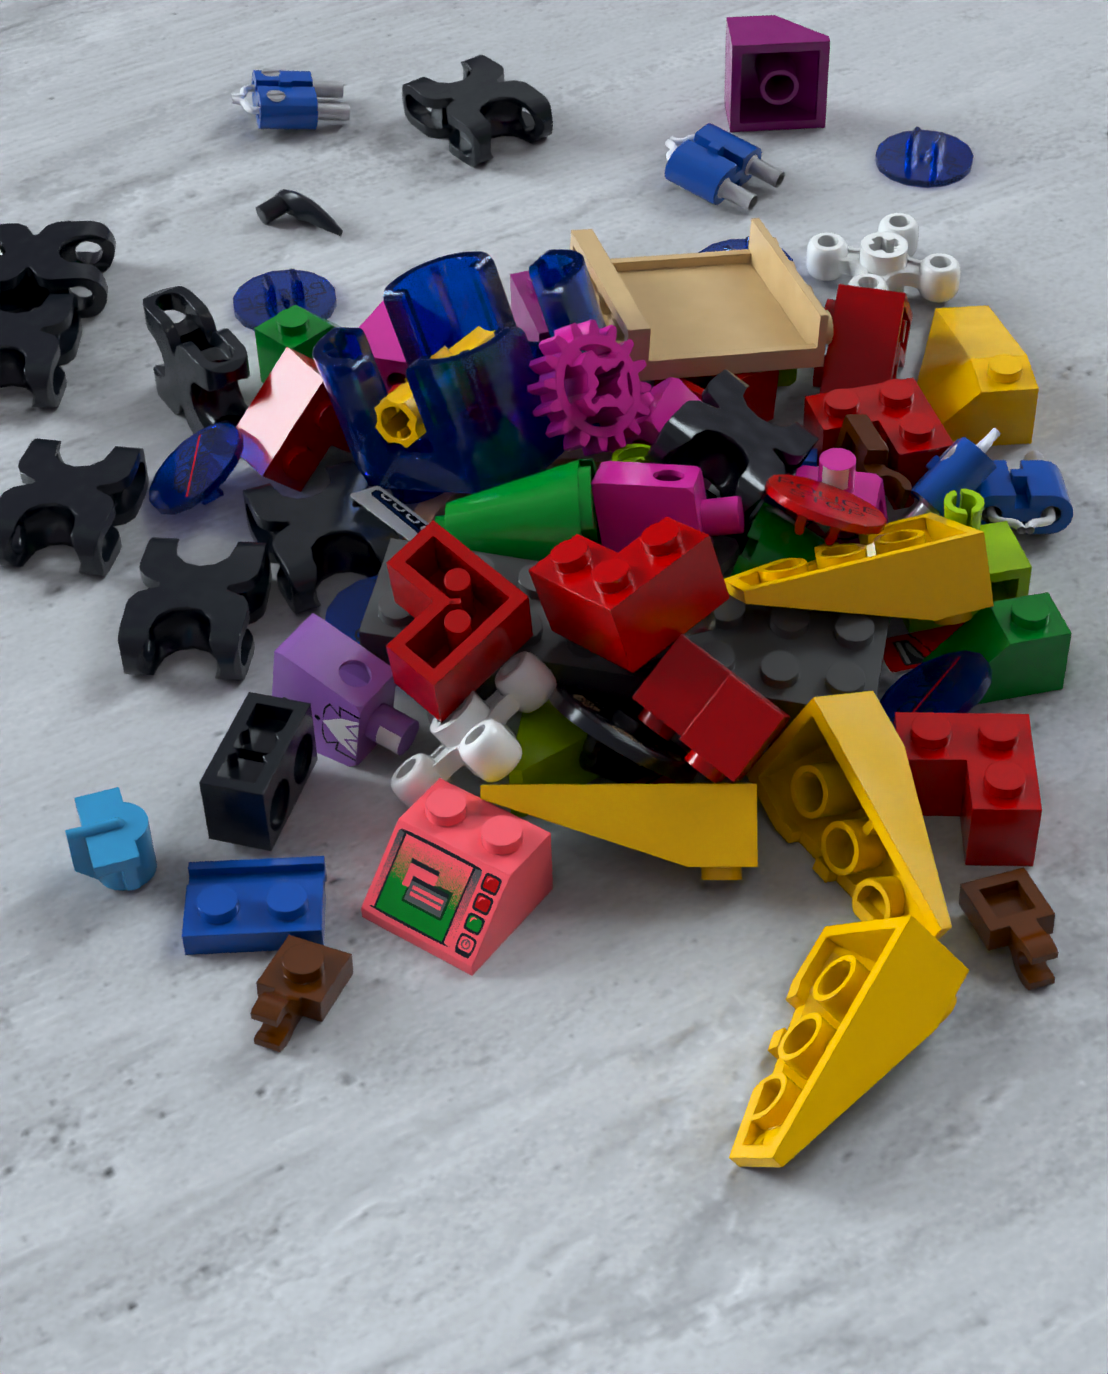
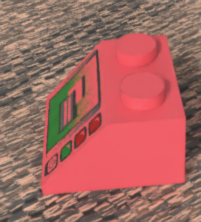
M439 778L398 819L362 904V917L473 976L553 889L551 833Z

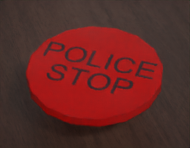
M781 474L768 478L765 485L767 494L773 500L798 514L795 523V533L797 535L804 533L807 519L829 526L830 528L825 537V543L828 546L834 544L840 530L864 535L879 534L884 530L887 522L884 514L872 504L852 493L823 482L805 477Z

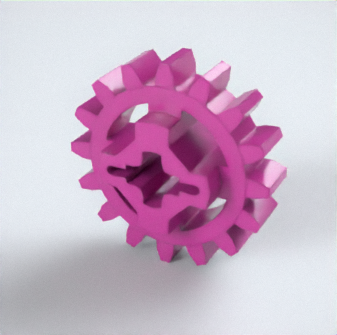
M588 320L580 324L572 323L554 330L555 336L542 340L538 344L544 356L531 360L529 367L540 375L539 382L527 386L528 392L540 395L542 402L532 411L534 416H548L551 422L545 434L549 438L564 434V450L568 452L582 448L584 456H592L625 447V439L637 436L641 432L635 419L647 416L650 413V409L640 401L641 394L652 391L651 384L640 381L638 373L647 366L645 360L632 361L629 354L633 349L634 342L628 339L617 343V327L614 325L599 329L596 320ZM599 423L601 427H597L592 424Z

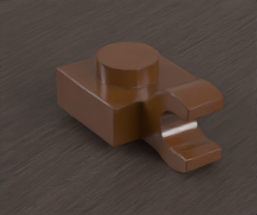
M846 414L834 448L849 450L856 456V472L873 473L883 479L885 495L894 501L898 509H904L912 490L910 481L901 473L886 467L889 449L867 414Z
M1023 867L960 884L959 905L988 951L1008 946L1018 978L1027 990L1054 984L1055 976L1049 969L1046 961L1058 958V949L1049 935L1053 934L1055 913L1026 869Z
M288 935L256 982L258 999L250 1014L251 1019L263 1022L254 1037V1044L281 1052L287 1046L297 1024L303 1016L323 1022L353 975L352 954Z

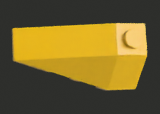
M988 305L935 308L917 384L953 443L961 437H966L977 445L993 428H996L1001 434L993 442L992 446L1031 444L1039 387L1027 354Z
M932 512L886 523L884 530L879 534H859L860 544H839L834 542L831 546L826 545V543L814 547L816 560L807 562L803 558H783L724 578L729 595L745 604L932 620L938 625H954L966 622L972 618V611L994 606L984 532Z
M873 690L813 697L746 774L750 783L757 784V796L777 832L788 843L799 842L815 859L812 869L825 883L836 881L852 898L854 914L861 921L912 915L939 940L952 928L902 740Z
M756 783L480 785V799L686 867H701V880H742V867H758Z
M912 915L825 926L791 983L786 997V1001L795 1008L788 1030L782 1028L773 1033L768 1047V1051L777 1059L771 1075L764 1078L753 1089L729 1158L739 1167L785 1166L938 1028L939 1024L953 1011L957 1002L956 994L969 969Z

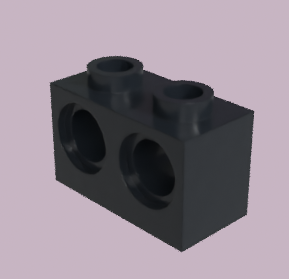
M253 692L247 694L199 782L209 839L272 851L318 760L311 703Z

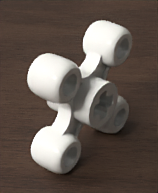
M905 213L886 215L879 223L878 232L869 234L862 239L861 248L848 246L842 236L830 232L814 235L809 240L807 246V270L813 278L821 281H833L840 278L843 274L853 276L848 283L851 286L904 292L905 286L917 288L921 296L926 300L941 303L953 299L958 293L961 276L960 264L952 255L934 253L926 256L923 260L911 258L916 253L918 247L919 225L914 217Z
M523 651L511 657L498 671L495 677L497 690L487 700L483 701L475 691H472L463 703L442 723L428 712L430 732L441 742V745L430 756L423 753L413 755L396 770L391 779V788L400 801L410 808L439 778L452 784L450 777L463 765L474 776L491 783L503 779L517 766L523 754L522 747L516 739L517 734L506 723L517 711L530 713L540 708L547 702L557 685L551 670L536 655Z

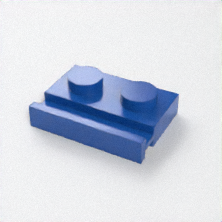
M324 856L188 863L189 884L186 885L182 929L185 955L278 951L288 935L324 945L325 882H327Z

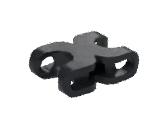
M478 55L461 62L463 67V80L444 83L421 77L402 85V102L407 120L428 137L436 139L448 138L450 153L470 166H476L493 158L491 154L492 138L510 136L531 143L552 134L553 118L548 99L526 82L517 80L505 81L504 68L485 55ZM524 107L529 113L522 111V108Z
M60 221L47 225L39 234L33 235L25 225L19 223L0 224V251L3 254L0 255V309L10 313L29 312L33 308L42 306L50 294H75L70 288L80 286L92 292V295L88 297L76 295L80 317L90 318L100 314L106 305L108 297V286L102 273L111 266L116 250V240L110 229L96 221ZM89 241L101 247L98 252H76V247L81 242Z
M175 286L146 296L143 299L146 326L156 340L164 364L156 365L153 368L158 395L174 414L185 413L188 425L194 436L198 439V436L201 435V444L208 440H214L212 447L211 441L203 445L209 452L212 451V455L218 458L238 456L239 454L226 443L231 434L222 433L217 429L215 434V429L209 432V436H212L211 438H207V433L202 434L216 427L218 423L224 420H228L236 428L248 409L238 385V380L248 379L250 376L245 346L228 328L217 331L209 309L191 290L182 286ZM175 310L186 316L179 323H173L164 311Z
M50 294L42 306L29 312L10 313L0 309V388L10 386L26 388L33 393L31 408H57L61 403L67 386L65 372L60 366L68 364L75 359L82 335V323L76 294Z
M725 369L707 384L702 392V402H686L667 421L644 459L649 463L699 467L703 477L716 487L721 497H741L745 527L756 517L760 507L765 502L764 497L768 495L765 489L768 478L781 474L795 475L797 468L803 464L819 438L797 421L782 427L772 425L759 418L747 406L743 397L749 385Z
M34 439L29 444L18 464L21 480L26 485L12 487L0 497V565L23 567L36 551L48 546L67 545L73 547L79 557L80 567L78 573L107 575L122 547L119 532L113 526L127 524L133 520L139 513L147 493L149 478L144 449L115 446L102 461L89 466H71L65 464L61 457V441Z
M353 461L326 467L330 483L323 492L312 497L295 499L282 496L270 483L243 490L247 524L254 542L268 543L270 562L280 565L277 573L279 590L295 614L322 606L318 600L316 589L324 579L334 574L353 572L365 575L375 585L391 538L399 539L394 529L350 496L352 493L369 488L366 479Z
M152 537L147 544L139 566L141 579L144 585L149 588L138 591L128 599L119 627L118 645L124 674L154 675L165 657L180 650L197 649L209 652L217 660L215 679L244 680L255 650L254 637L247 626L257 622L264 616L271 590L272 572L268 543L238 542L228 558L217 564L198 566L185 563L177 555L179 539Z

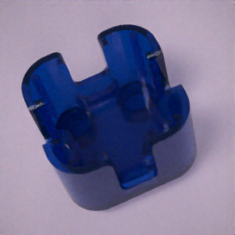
M567 249L548 250L530 265L529 275L550 337L555 336L554 330L572 323L580 324L588 320H596L599 329L606 327L585 259L581 253ZM460 252L427 261L397 277L384 290V304L408 365L406 378L427 431L408 448L399 443H388L375 428L377 414L374 407L388 393L364 331L361 328L335 327L324 335L313 348V358L357 468L366 479L368 486H380L383 489H390L393 497L401 503L413 504L427 501L444 492L471 494L545 471L550 464L566 451L563 445L565 435L562 434L549 438L545 433L551 422L547 415L535 417L532 412L538 405L542 404L540 395H534L527 390L528 385L539 382L540 375L535 373L529 367L531 360L544 356L538 346L540 342L528 341L524 330L517 327L495 262L485 252ZM478 326L488 331L496 330L494 332L495 336L472 350L467 349L458 355L446 358H430L444 346L450 349ZM599 423L592 424L594 426L601 427Z

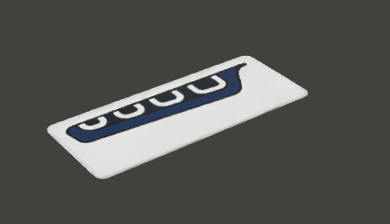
M373 486L350 495L408 541L413 539L429 524L380 486Z

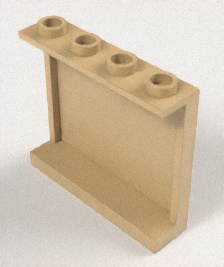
M751 218L748 249L613 259L608 257L593 229L571 230L569 282L590 320H596L599 329L614 325L617 327V343L628 339L634 342L629 356L632 361L645 360L647 365L638 373L640 381L663 380L669 377L718 375L725 369L733 374L823 367L825 345L830 344L833 338L832 316L816 298L812 287L807 285L798 273L794 262L789 260L780 248L777 238L772 237L759 218Z

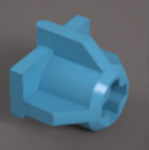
M119 787L74 798L81 826L65 830L74 870L98 879L104 886L119 891L135 890L150 881L157 870V860L147 813L136 804L123 802Z

